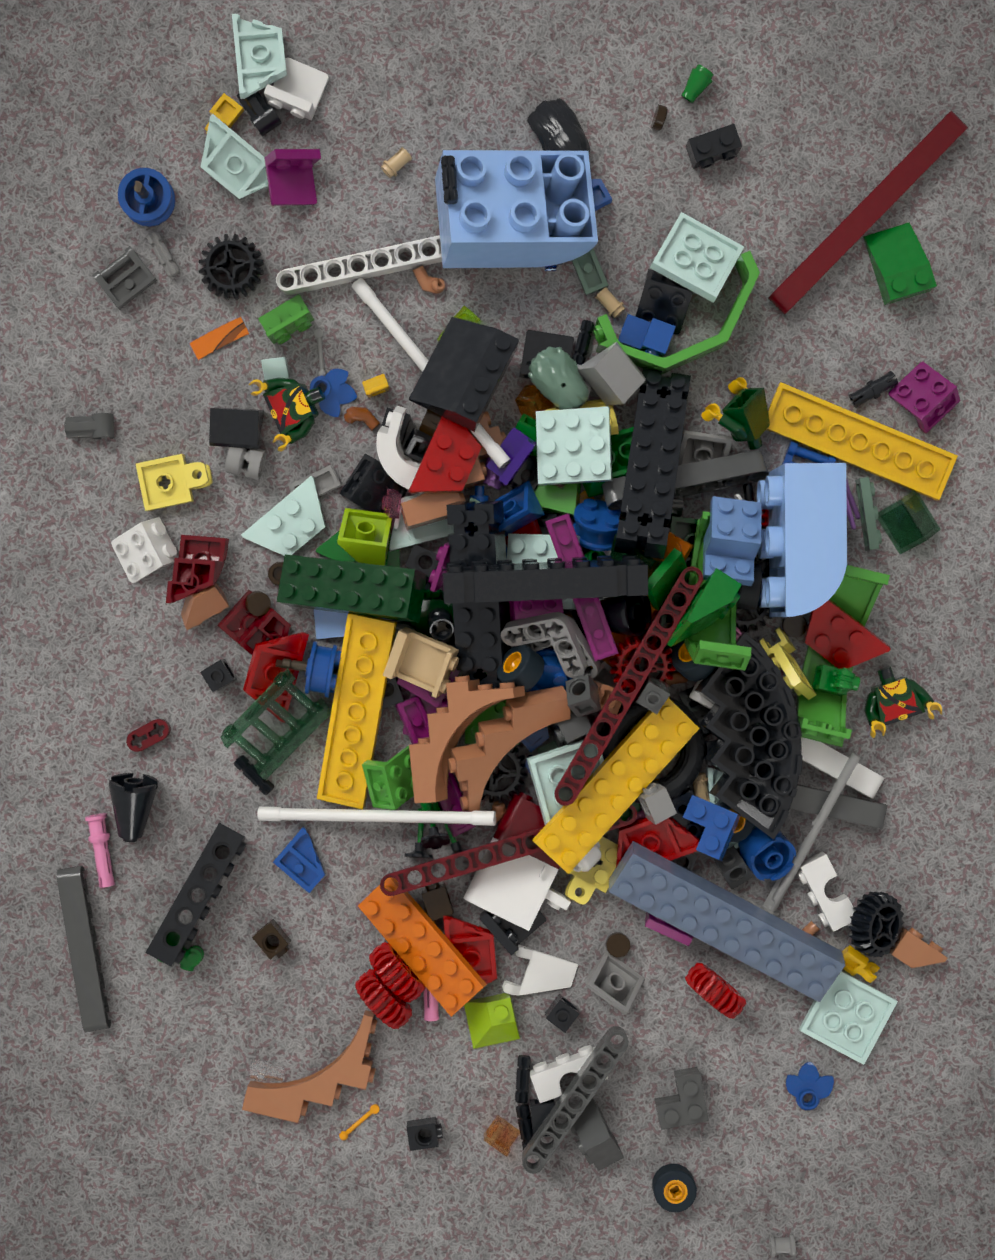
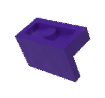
M514 427L500 445L511 459V462L504 468L499 469L491 459L487 464V468L500 477L499 481L507 486L534 450L537 443Z

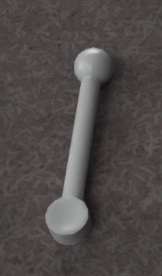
M321 329L314 331V336L317 338L320 368L318 376H326L327 372L324 370L322 348L324 333Z

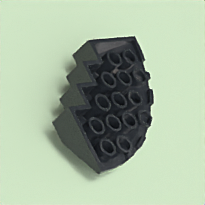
M743 632L736 640L737 646L751 647V658L746 670L717 667L695 689L696 692L714 704L700 723L702 727L718 738V741L704 759L723 772L709 793L769 837L775 839L786 821L793 798L798 790L797 785L802 771L803 758L801 755L802 732L794 698L780 670L775 666L764 649L748 634Z

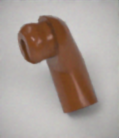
M350 407L344 414V419L347 423L352 424L355 421H363L371 431L380 425V422L365 407Z

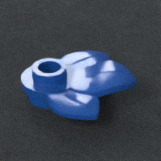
M332 369L326 376H317L311 381L310 390L318 387L321 383L326 385V391L323 392L325 400L319 402V406L329 416L339 417L340 404H347L357 399L355 390L345 383L349 374L346 370Z
M810 1061L800 1068L798 1076L790 1074L786 1077L788 1092L796 1097L797 1104L804 1110L815 1109L820 1099L830 1095L834 1085L833 1076L819 1077L817 1068ZM811 1094V1100L808 1102L804 1101V1095Z

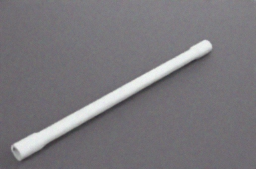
M363 278L356 280L352 284L354 291L371 308L423 372L429 360L376 297L375 292ZM480 423L475 432L471 431L499 469L504 468L511 462L509 456L491 438Z
M260 806L257 813L259 821L445 823L495 826L496 824L495 811L304 809Z

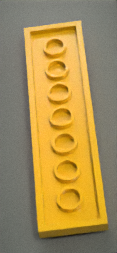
M782 382L778 384L768 408L770 425L766 430L828 456H833L842 462L936 501L940 500L958 455Z
M348 613L317 793V799L362 810L365 807L368 786L362 764L374 758L387 677L383 676L393 648L397 625L395 621Z
M669 698L658 714L649 710L590 775L576 800L570 805H563L532 841L569 874L643 792L642 789L647 788L700 728Z

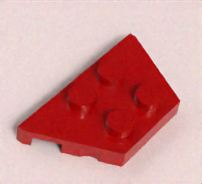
M441 416L408 490L409 493H452L463 491L482 448L467 428Z
M830 599L819 608L811 611L804 642L839 669L851 668L891 650L887 643Z
M306 632L256 643L243 690L284 723L299 671L292 670L291 668L275 667L277 659L283 660L285 658L302 661L309 634Z
M646 817L619 828L616 867L633 841L671 861L697 852L696 848L700 840L672 817L656 825Z
M447 915L443 916L444 933L449 941L486 984L496 980L494 935L489 929Z

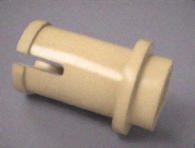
M402 147L388 161H383L381 169L389 178L392 176L396 177L398 175L397 172L411 161L412 157Z
M607 287L601 290L595 297L608 310L610 317L613 316L616 319L625 310L623 307L624 303L619 302Z
M699 773L693 782L694 795L710 802L707 786L708 777H706V773Z

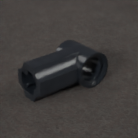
M258 91L245 99H240V94L236 95L262 137L282 124L273 108L267 105Z

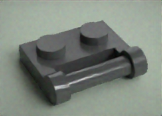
M131 246L126 248L123 255L101 272L97 271L92 275L119 310L157 281ZM131 260L135 263L110 284L107 283L106 280Z

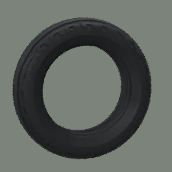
M668 697L700 728L681 749L678 762L672 771L665 777L651 782L664 786L672 800L684 793L699 775L705 756V739L700 723L693 712L680 701ZM635 699L602 754L604 760L623 740L630 727L641 720L649 711V709L638 704ZM621 704V706H620V709H619V711H618V714H620V713L622 712V709H623V705H622V704ZM604 722L599 734L600 736L609 734L610 726L607 722ZM637 798L634 802L640 804L639 799Z

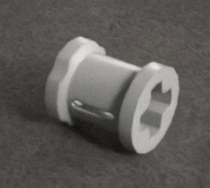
M789 1234V1237L769 1235L771 1258H775L776 1255L796 1256L793 1234Z

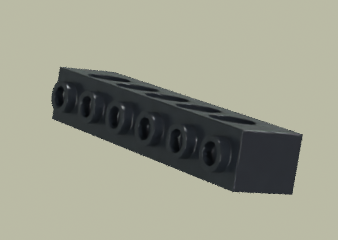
M221 823L217 825L145 953L171 967L175 963L180 964L186 954V951L183 950L187 941H193L198 932V929L195 928L200 919L204 921L211 909L208 907L211 898L216 899L223 888L220 882L224 876L228 878L235 866L232 864L233 859L236 855L241 856L247 845L244 842L245 836ZM220 846L229 848V856L225 859H218L216 856V850ZM209 867H214L217 870V877L212 881H207L204 878V872ZM199 888L203 889L205 892L204 900L199 903L194 902L192 899L193 891ZM184 910L191 911L193 919L189 924H183L180 921V914ZM171 932H177L180 935V942L176 946H171L167 941V937Z

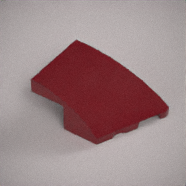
M181 535L179 558H174L172 581H168L166 603H174L216 584L226 560L229 539Z
M248 590L217 626L249 654L253 655L256 643L288 636L291 624L272 608L262 616L251 614L245 606L247 596L252 593V591Z

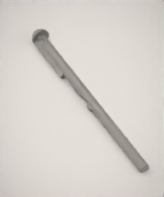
M852 752L819 814L812 821L811 825L813 827L796 853V857L792 861L794 864L788 874L776 881L762 906L763 910L776 917L779 916L776 910L861 758L858 754Z

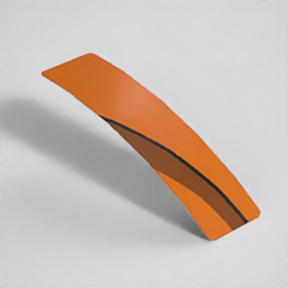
M239 317L208 332L189 344L197 359L200 360L217 349L248 335L249 332L242 318Z

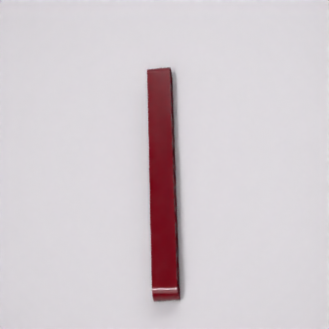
M951 110L768 299L785 315L957 140L968 126Z
M688 567L684 569L676 580L556 786L554 794L559 804L564 806L572 804L582 790L702 584L703 574L698 568ZM693 572L696 574L697 583L695 585H688L685 582L684 576L686 573ZM676 593L682 594L685 598V603L681 607H677L672 603V596ZM662 615H669L672 618L673 623L670 628H663L660 625L659 619ZM650 636H655L660 640V646L657 650L648 648L647 639ZM639 657L644 658L648 663L647 669L643 672L637 671L634 667V661ZM625 679L634 681L635 689L633 692L625 693L622 690L621 684ZM614 700L620 701L623 705L622 712L618 715H614L609 711V704ZM600 722H607L609 724L610 732L608 735L600 736L597 734L596 727ZM590 743L595 744L598 748L597 755L592 758L586 757L583 751L584 747ZM576 765H581L585 768V775L581 779H575L571 775V769ZM562 787H569L573 791L571 799L564 801L559 798V790Z
M631 804L628 808L631 811L629 820L622 821L619 818L608 831L632 824L637 818L635 807ZM543 827L388 873L381 879L380 889L385 895L395 896L541 852L543 850L538 846L534 849L527 848L525 840L530 835L536 836ZM506 842H511L515 845V853L511 856H505L502 853V846ZM483 849H488L492 853V859L488 863H482L478 859L479 852ZM460 856H464L469 860V865L465 870H459L455 866V860ZM436 863L444 865L446 869L445 874L441 877H435L431 872L432 866ZM416 870L421 873L422 880L420 883L412 884L409 882L408 874L411 871ZM392 877L398 881V888L395 891H388L385 888L384 883L387 878Z

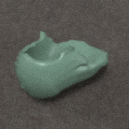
M549 346L532 359L528 377L535 387L539 389L540 393L560 410L577 409L585 404L589 396L588 387L579 374L576 361L571 359L570 355L562 350V347L554 348Z

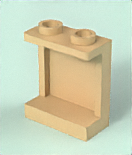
M405 627L397 633L383 676L389 679L395 677L403 679L432 692V697L437 698L447 692L446 683L451 682L449 680L450 673L456 669L459 662L457 657L459 649Z

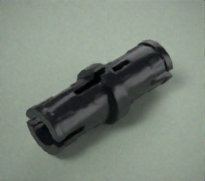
M889 371L875 381L870 380L866 383L865 387L849 394L850 400L860 397L852 402L853 406L858 408L872 398L877 399L881 396L882 392L898 385L897 378L887 382L895 377V374Z

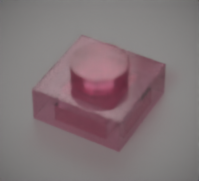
M387 489V495L383 496L382 510H385L384 512L389 518L399 519L402 495L395 489Z

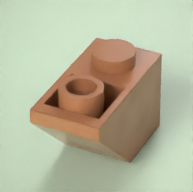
M217 582L214 586L186 597L181 616L187 630L200 625L206 619L221 613L225 608L229 607L226 596Z
M902 927L901 930L903 932L899 934L900 941L895 942V949H890L891 955L910 968L942 963L948 959L941 953L944 950L933 941L927 944L921 940L924 935L912 927L909 931Z

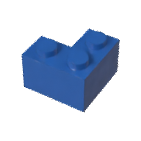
M628 314L618 341L623 345L664 357L676 326L655 318L648 322Z
M692 795L683 818L705 827L696 850L722 861L741 816Z

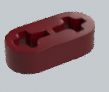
M156 719L143 725L128 735L126 740L127 746L134 752L143 751L169 736L171 731L170 724L164 719ZM156 723L159 726H165L162 736L159 733L153 736L150 734L151 731L156 729ZM135 734L138 737L146 734L147 739L141 742L142 747L133 745L132 741L135 740Z

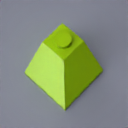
M345 508L337 544L358 563L385 566L393 514Z
M502 993L474 999L464 1005L473 1049L520 1039L511 994Z

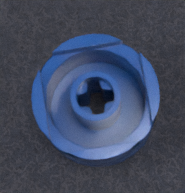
M756 827L746 839L738 843L741 858L759 880H778L788 874L794 865L792 861L794 856L796 857L795 847L781 831L778 832L775 839H772Z

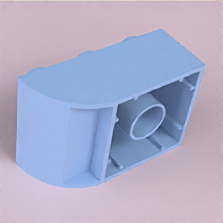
M443 150L441 158L445 155H452L455 158L458 202L456 204H445L440 159L435 176L443 268H527L552 266L574 260L589 252L598 243L588 151Z
M785 463L770 471L766 479L758 480L757 502L762 503V510L769 509V526L766 529H761V546L758 550L759 559H769V577L762 578L758 605L760 608H769V617H794L819 608L835 594L843 580L847 567L846 463Z

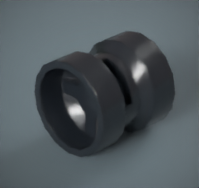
M437 608L429 613L428 625L431 636L439 641L449 639L454 632L450 612L443 608Z

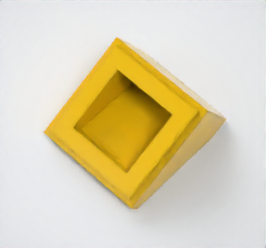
M385 374L362 382L365 393L369 398L387 392L390 389Z

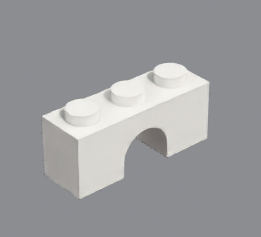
M822 851L804 860L797 872V876L803 885L807 883L811 891L807 895L813 906L818 905L821 911L818 917L823 926H828L834 932L850 924V916L853 915L854 911L849 898L845 894L836 898H828L824 892L826 883L837 876L827 854Z
M591 1045L580 1048L577 1054L569 1056L566 1053L556 1057L555 1062L547 1064L544 1061L535 1064L533 1070H530V1077L539 1102L543 1103L561 1096L560 1080L562 1076L570 1072L578 1073L595 1047L592 1048ZM599 1056L596 1061L599 1064H603L601 1056ZM587 1075L583 1078V1082L586 1084H591L595 1081V1077L592 1075Z

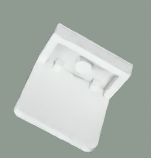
M285 58L287 76L274 82L273 86L267 84L264 91L266 100L270 106L276 109L283 108L298 118L312 120L329 77L322 71L291 58Z
M160 517L140 522L111 542L131 583L140 581L159 568L174 564V558H179L176 547L173 545Z

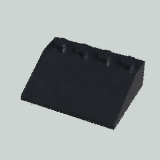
M451 317L413 389L409 401L475 432L517 350L519 339L497 328Z

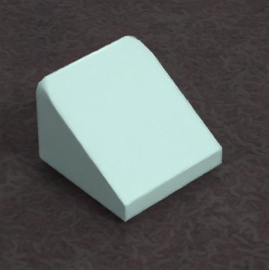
M285 357L261 360L265 380L279 377L289 379L287 359Z

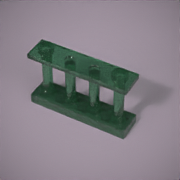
M290 669L280 672L274 678L273 684L233 724H229L221 735V740L226 748H229L235 742L257 761L254 766L264 780L331 714L332 710L324 699L320 698L317 702H313L293 684L296 678ZM285 690L307 709V712L301 719H296L275 701ZM267 708H270L290 726V730L284 736L276 734L258 718ZM250 725L255 727L273 743V747L267 753L259 751L242 736V733Z

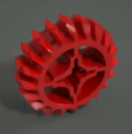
M625 636L626 645L620 641L617 643L621 651L613 655L617 658H612L609 661L611 665L616 666L610 669V674H618L613 678L614 683H617L622 675V667H626L631 659H624L626 654L639 646L642 640L639 637H634L635 640L631 641L629 636ZM652 636L651 640L647 639L648 648L653 650L659 648L660 642L656 643L657 637ZM671 647L663 649L660 654L663 663H657L656 661L650 673L657 672V670L661 671L656 678L666 684L667 682L664 679H673V675L668 672L676 670L672 664H669L672 663L671 656H667L672 652ZM642 657L634 661V667L637 671H640L639 665L636 666V664L641 663ZM646 661V666L644 667V669L642 670V672L647 669V666H648V665H647V664H648L647 661ZM625 679L621 684L622 690L628 686L627 693L633 692L635 689L634 681Z
M383 942L373 949L369 956V961L383 983L404 1002L411 1003L414 999L416 1000L425 990V985L389 943Z
M696 963L695 966H692L685 977L687 984L701 998L728 1018L734 1019L743 1011L744 1006L747 1004L744 997L734 987L703 963Z
M369 969L359 977L355 984L357 993L377 1018L392 1029H399L409 1021L408 1019L412 1016L410 1005L399 999L383 983L382 979L373 969Z

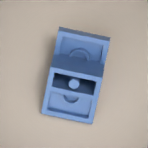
M712 496L710 502V523L704 536L703 580H707L717 568L742 585L752 586L754 582V559L761 546V502Z

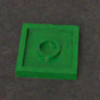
M675 548L648 579V598L652 607L657 611L660 610L679 575L687 568L682 552ZM689 572L686 573L684 576L685 582L688 580L690 576Z

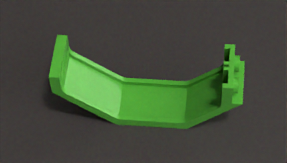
M751 251L741 254L735 263L742 280V288L718 335L668 357H659L621 344L616 337L607 314L597 318L594 326L595 330H593L598 343L596 352L600 353L617 342L637 367L659 370L664 374L721 349L729 340L760 274Z
M706 511L702 512L701 518L697 521L690 567L698 568L702 574L704 536L710 523V512ZM689 572L690 576L687 584L695 585L697 583V576L693 572ZM736 604L733 608H729L722 620L718 618L710 627L685 639V646L695 664L745 671L751 658V647L737 646Z
M847 565L843 580L830 600L865 626L882 586L888 585L890 575ZM808 646L802 671L812 686L816 666H835ZM816 690L814 691L817 695L810 700L803 695H797L796 711L802 738L839 747L843 746L844 738L850 739L852 730L845 726L847 695L838 696Z

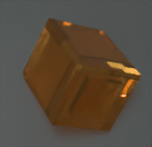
M525 385L515 399L521 416L524 413L536 419V411L554 408L553 403L541 394L535 385Z
M497 1115L485 1131L484 1141L507 1157L510 1153V1146L520 1134V1130Z

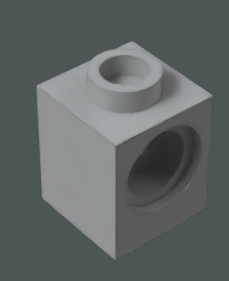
M650 783L646 789H642L643 792L638 796V799L649 821L656 825L677 814L664 786L659 783Z

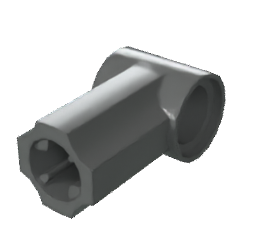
M94 413L92 416L65 418L64 428L68 439L115 438L114 417L112 413Z

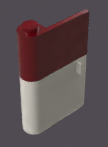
M520 792L519 795L513 794L491 842L545 826L540 806L531 802L533 797L523 792ZM530 835L526 838L525 845L527 848L534 849L537 847L532 841L535 835ZM506 842L502 846V853L505 856H511L515 853L516 849L513 843ZM486 850L481 860L482 863H488L492 859L490 850ZM544 851L478 870L463 899L529 931L560 866Z

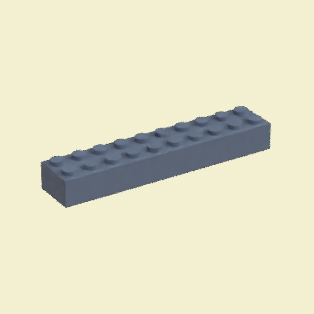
M634 841L609 878V893L818 1002L822 1000L845 967L841 950Z

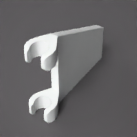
M519 944V950L515 952L516 956L530 959L522 983L518 985L506 980L502 986L505 993L517 996L570 988L578 964Z

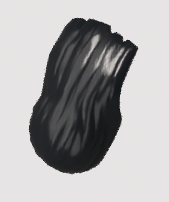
M561 98L542 101L535 111L529 115L527 122L538 137L543 151H588L590 154L589 142L575 113Z

